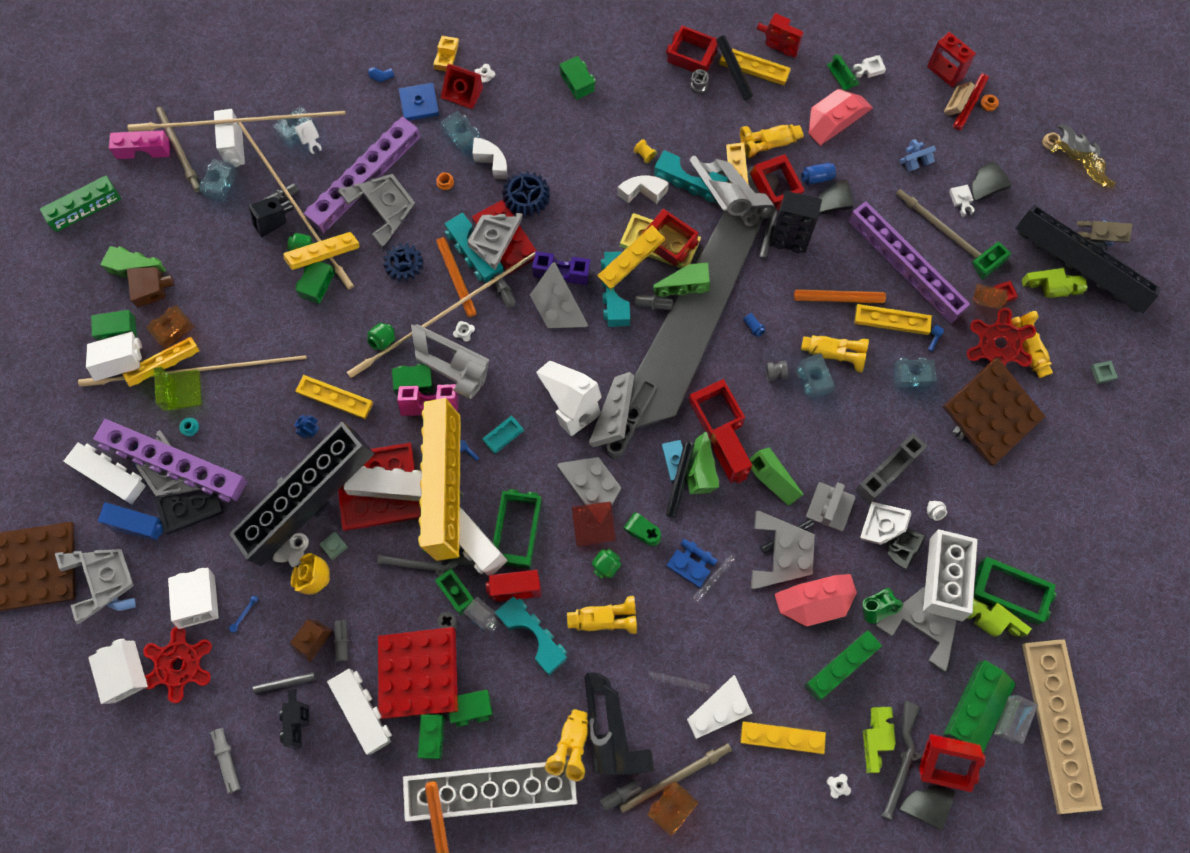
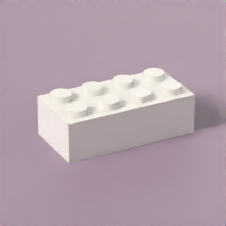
M939 529L930 538L923 612L959 621H964L972 614L977 539Z

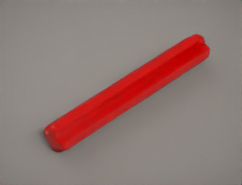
M980 74L968 98V102L959 113L953 125L954 129L962 130L989 79L988 75Z

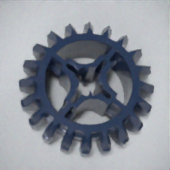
M528 170L526 174H522L520 171L519 176L513 174V179L508 178L507 183L503 186L502 199L505 202V207L509 208L512 214L515 212L521 213L524 218L527 217V214H530L533 218L534 212L539 215L540 210L545 211V205L549 204L550 187L547 185L546 179L542 180L541 175L536 177L535 172L530 175Z

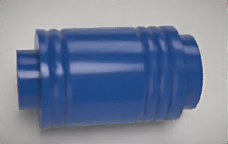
M830 163L805 167L803 172H801L802 181L806 185L830 181L836 177V168L834 164Z

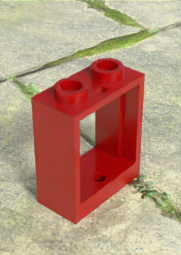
M681 26L679 31H676L673 36L672 45L669 44L667 47V62L691 72L696 70L707 72L719 48L716 38ZM682 41L707 50L701 62L677 53Z
M948 32L937 42L927 68L953 88L965 77L976 53L952 33ZM943 50L960 63L958 68L942 55Z
M786 154L755 165L749 173L759 193L766 194L776 207V210L780 209L783 195L775 196L765 177L766 174L781 169L792 190L791 192L803 194L805 191Z
M662 209L645 231L653 225L660 232L666 224L689 240L677 255L662 245H659L653 251L676 267L679 263H683L686 260L690 249L694 250L698 245L699 232L665 209Z
M724 379L690 394L689 403L705 432L708 433L709 439H711L713 432L730 424L734 431L743 426L745 416ZM722 394L735 420L713 430L699 404Z
M731 424L713 432L711 447L730 483L736 482L739 484L745 481L752 468V463Z
M538 570L489 575V581L486 582L487 594L489 597H492L494 602L508 601L513 596L516 600L519 598L542 597Z
M930 734L919 765L921 781L972 792L974 784L977 785L979 781L980 767L983 768L985 765V755L982 753L981 745ZM939 753L972 760L967 775L934 769Z

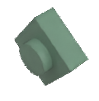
M1112 361L1097 363L1091 366L1097 384L1115 381L1118 378Z
M336 532L320 543V546L332 560L348 548Z

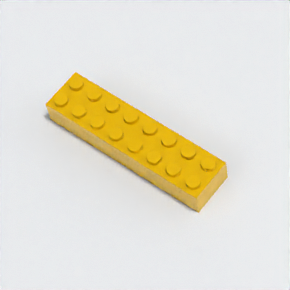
M446 398L424 402V410H422L424 424L421 429L423 444L421 445L423 461L420 464L422 471V480H420L422 498L419 500L421 516L419 517L421 535H419L418 542L420 547L436 561L459 558L461 415Z

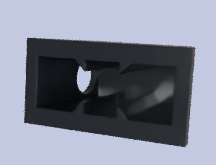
M274 196L248 205L252 225L261 238L286 224L285 214L293 210L289 200L280 204Z

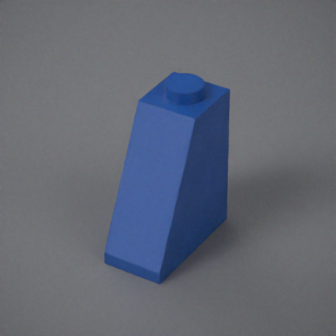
M105 502L98 519L99 523L113 531L158 540V537L162 535L164 530L161 520L157 517Z

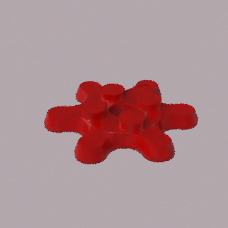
M1002 308L998 311V318L994 324H985L980 319L971 322L970 328L972 332L979 336L980 342L977 346L968 349L966 356L970 361L986 358L991 362L993 359L999 358L1004 366L1010 361H1015L1022 367H1027L1032 363V356L1024 351L1023 342L1035 336L1036 328L1030 324L1021 328L1013 326L1011 322L1012 311L1009 308ZM1004 338L1006 346L1001 349L995 345L996 339Z
M174 627L171 630V639L167 646L159 647L154 643H149L143 649L144 656L154 662L153 671L145 675L148 686L145 689H153L159 684H165L168 687V700L172 703H179L183 699V690L187 683L196 682L198 685L204 686L210 682L211 675L200 667V659L211 651L212 644L209 640L203 639L195 645H190L185 639L186 630ZM177 659L183 661L180 670L173 668V664Z

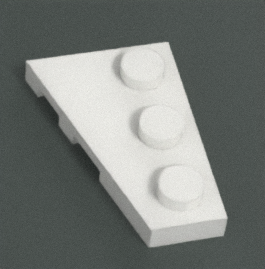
M735 675L687 719L695 739L752 714Z

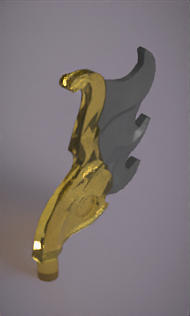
M1058 125L1057 128L1062 130L1063 137L1052 145L1051 153H1055L1057 149L1063 150L1075 161H1081L1088 174L1097 183L1113 188L1116 181L1109 179L1105 175L1106 164L1104 158L1099 157L1101 150L1098 144L1094 142L1091 146L1083 133L1079 135V138L1068 125Z

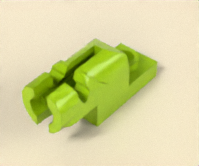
M1064 268L1027 273L1021 280L1023 287L1030 286V288L1042 286L1044 296L1047 298L1067 297L1069 294L1079 295L1087 290L1085 278L1081 275H1065Z
M973 598L972 614L967 619L969 620L975 616L976 621H974V624L990 636L997 637L1001 635L1006 627L1009 633L1016 637H1024L1031 631L1032 628L999 603L992 605L988 609L987 605Z
M892 707L871 708L870 726H873V729L863 730L867 773L880 772L879 768H882V759L878 755V751H892L895 748L894 724L886 722L887 719L893 718Z

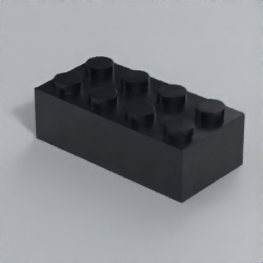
M785 191L770 245L777 249H789L794 253H806L818 220L822 199Z

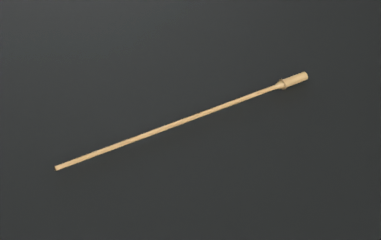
M346 111L170 124H154L149 122L129 124L128 131H153L157 128L346 115Z
M237 122L242 131L244 132V134L246 135V137L248 138V140L250 141V143L253 145V147L255 148V150L267 166V168L269 169V171L271 172V174L273 175V177L276 179V181L278 182V184L280 185V187L282 188V190L294 206V208L297 210V212L299 213V215L301 216V218L303 219V221L305 222V224L307 225V227L309 228L317 242H320L321 239L316 234V232L314 231V229L312 228V226L310 225V223L308 222L300 208L297 206V204L295 203V201L293 200V198L291 197V195L289 194V192L287 191L279 177L276 175V173L274 172V170L272 169V167L270 166V164L268 163V161L266 160L258 146L255 144V142L253 141V139L251 138L241 122ZM333 257L329 258L334 265L335 273L338 274L348 290L352 289L354 285L344 272L343 267H340Z
M535 252L423 324L422 327L426 328L533 258ZM412 332L376 356L366 359L349 370L347 373L350 378L369 366L371 367L376 359L412 337Z
M306 355L165 371L151 377L306 359ZM121 376L104 378L94 381L93 378L79 379L78 385L79 387L105 385L110 381L125 380V378Z

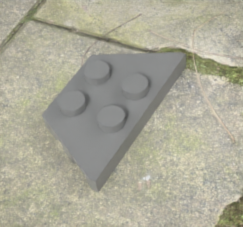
M516 213V217H505V214H498L496 216L482 215L468 240V247L493 269H496L522 220V214Z
M553 262L530 294L547 328L587 327L588 323L556 263Z
M159 430L156 433L157 437L155 440L171 446L163 432ZM156 452L151 453L149 458H152ZM173 459L168 460L166 465H170ZM145 463L143 466L136 465L158 498L201 489L197 485L193 488L184 484L183 479H171L166 476L167 473L164 471L157 473L149 469L150 465Z
M596 457L557 464L558 469L600 525L603 524L606 515L621 491V486L600 458Z

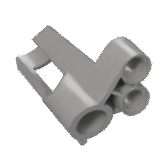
M696 156L691 157L690 162L723 211H728L731 215H739L746 226L755 225L760 216L768 218L774 214L776 207L769 197L764 193H754L730 162L715 159L712 163H702ZM712 171L718 174L725 173L731 183L714 181L709 176V173Z
M411 324L416 360L455 381L457 384L453 391L468 399H472L485 383L489 359L418 324ZM426 337L449 348L454 355L451 364L428 353Z

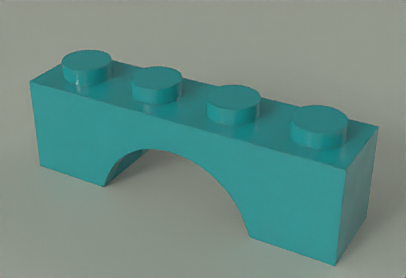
M665 150L662 152L654 167V176L672 183L676 188L686 189L692 195H699L708 202L718 204L701 177L690 176L684 172L680 165L679 156ZM713 171L709 173L712 180L728 183L729 179Z
M463 212L444 223L446 237L449 241H454L456 251L465 256V263L469 268L473 267L475 270L474 275L479 282L483 281L486 284L491 281L492 277L495 278V274H502L504 272L500 262L497 268L493 269L468 247V240L474 230Z
M623 251L604 252V259H601V270H604ZM602 282V287H606V293H603V304H607V309L603 310L604 321H607L608 327L630 326L629 302L621 299L616 294L614 288L610 290Z
M513 596L495 614L509 630L524 628L531 631L537 637L539 648L535 660L550 676L567 660L565 656L567 651L560 643L556 645L552 641L554 637L548 629L543 630L538 625L541 623L540 620L533 613L529 615L525 610L527 608L526 604L520 598L516 600Z

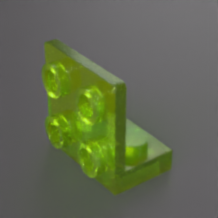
M162 367L154 368L156 404L163 411L202 405L200 371L198 369L167 373Z

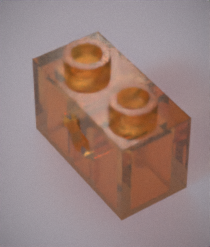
M976 284L972 302L1002 309L1008 300L1007 291Z
M175 305L167 309L158 319L151 321L146 328L157 342L166 349L195 326L182 310Z
M673 782L664 789L662 797L651 805L650 812L647 815L672 837L699 802L683 787Z

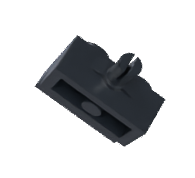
M297 689L288 690V703H282V709L279 711L280 721L283 722V730L280 731V742L283 743V747L298 749L302 748L301 727L309 726V705L297 702Z

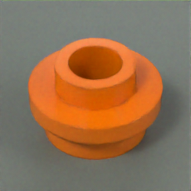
M985 95L981 99L980 104L983 110L990 112L998 107L999 101L993 95Z
M444 172L438 175L436 184L441 190H449L454 185V178L449 173Z

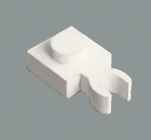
M880 55L863 59L862 64L854 65L852 71H860L856 72V78L861 77L863 74H867L869 78L885 73L886 68Z
M312 120L294 127L302 144L308 143V149L311 154H314L312 147L315 145L319 151L322 150L320 144L315 140L319 135Z
M968 185L951 188L949 193L955 207H961L960 213L962 217L966 215L965 210H968L970 215H972L974 208L970 203L973 202V197Z

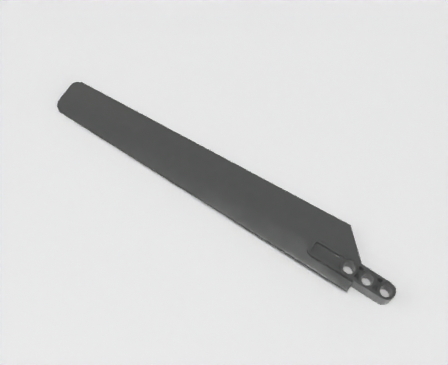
M751 167L747 170L748 185L754 193H759L749 174L753 169ZM772 173L766 174L765 177L775 194L779 184L778 178ZM728 211L723 213L696 263H708L710 291L701 294L687 293L686 295H678L634 376L628 415L635 413L638 417L635 419L627 418L626 429L629 433L625 435L624 439L607 443V454L610 458L618 459L624 454L637 428L677 415L764 219L762 216H760L755 225L746 226L739 215H731ZM613 445H617L621 449L615 452L612 451L610 448Z

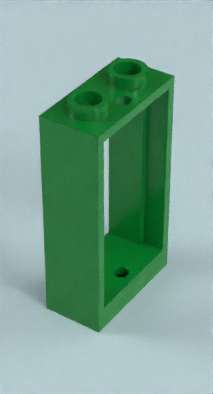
M508 489V491H502L493 544L499 550L508 501L535 505L527 557L503 554L508 560L504 564L505 566L531 569L542 498L534 492L522 494L518 490Z
M985 557L980 561L975 576L973 598L990 606L999 603L1013 615L1039 625L1046 622L1050 616L1049 606L1055 600L1056 592L1054 590L1056 585ZM991 568L1044 589L1045 593L1038 614L983 592Z

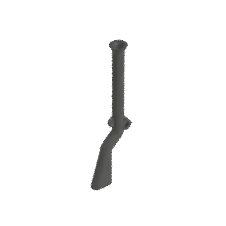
M380 553L377 559V565L388 564L436 571L438 576H441L450 568L453 570L458 565L474 567L476 564L474 560L470 562L465 556L455 558L446 565L436 560L434 563L383 556Z
M904 700L902 738L907 750L900 754V758L903 761L885 811L880 815L893 821L892 815L911 762L923 756L915 752V745L910 736L920 707Z

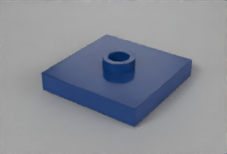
M433 83L399 88L405 119L410 121L439 115Z

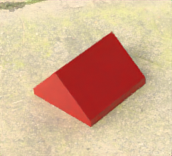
M448 63L441 98L473 109L483 90L481 74Z

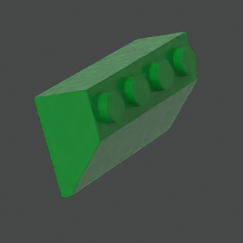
M986 660L978 662L943 735L947 738L981 745L983 753L1016 683L1004 670Z

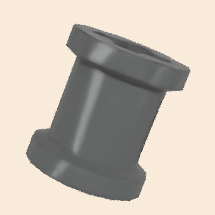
M444 612L438 617L440 628H448V625H445V619L451 620L449 627L457 628L458 622L452 613Z

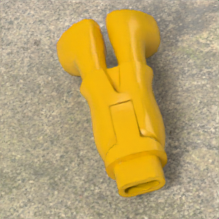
M781 125L767 130L761 129L760 132L753 133L748 126L740 128L741 143L744 142L745 154L748 158H753L757 153L764 150L768 151L771 148L786 146L796 142L797 139L803 138L800 125Z
M1032 311L1021 318H1012L1011 322L1017 328L1028 324L1034 326L1039 316L1037 311ZM1036 332L1034 337L1023 342V349L1032 356V363L1029 365L1032 371H1036L1038 377L1042 378L1053 373L1050 367L1052 363L1050 362L1048 351L1040 339V334Z
M812 335V338L803 336L801 350L808 351L810 355L812 353V355L819 358L853 363L855 371L862 373L869 339L849 341L847 339H835L827 336ZM846 349L856 351L857 353L846 352Z
M628 596L625 602L620 605L590 606L576 609V612H568V629L577 628V631L626 629L630 634H637L636 616L615 619V615H636L634 596Z
M572 710L571 715L568 716L562 729L560 742L557 744L558 749L554 755L548 758L545 764V770L549 774L561 775L564 771L566 756L568 755L570 759L566 768V776L573 781H581L584 778L585 767L581 762V756L584 753L583 747L588 734L589 722L586 712Z

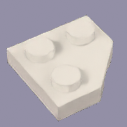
M872 502L862 530L861 540L882 545L906 532L912 514L911 511Z

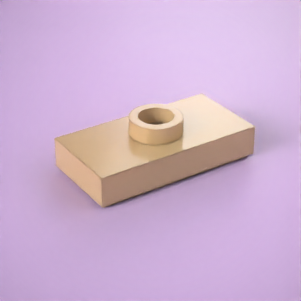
M972 82L957 86L944 112L946 115L960 113L963 110L975 86Z

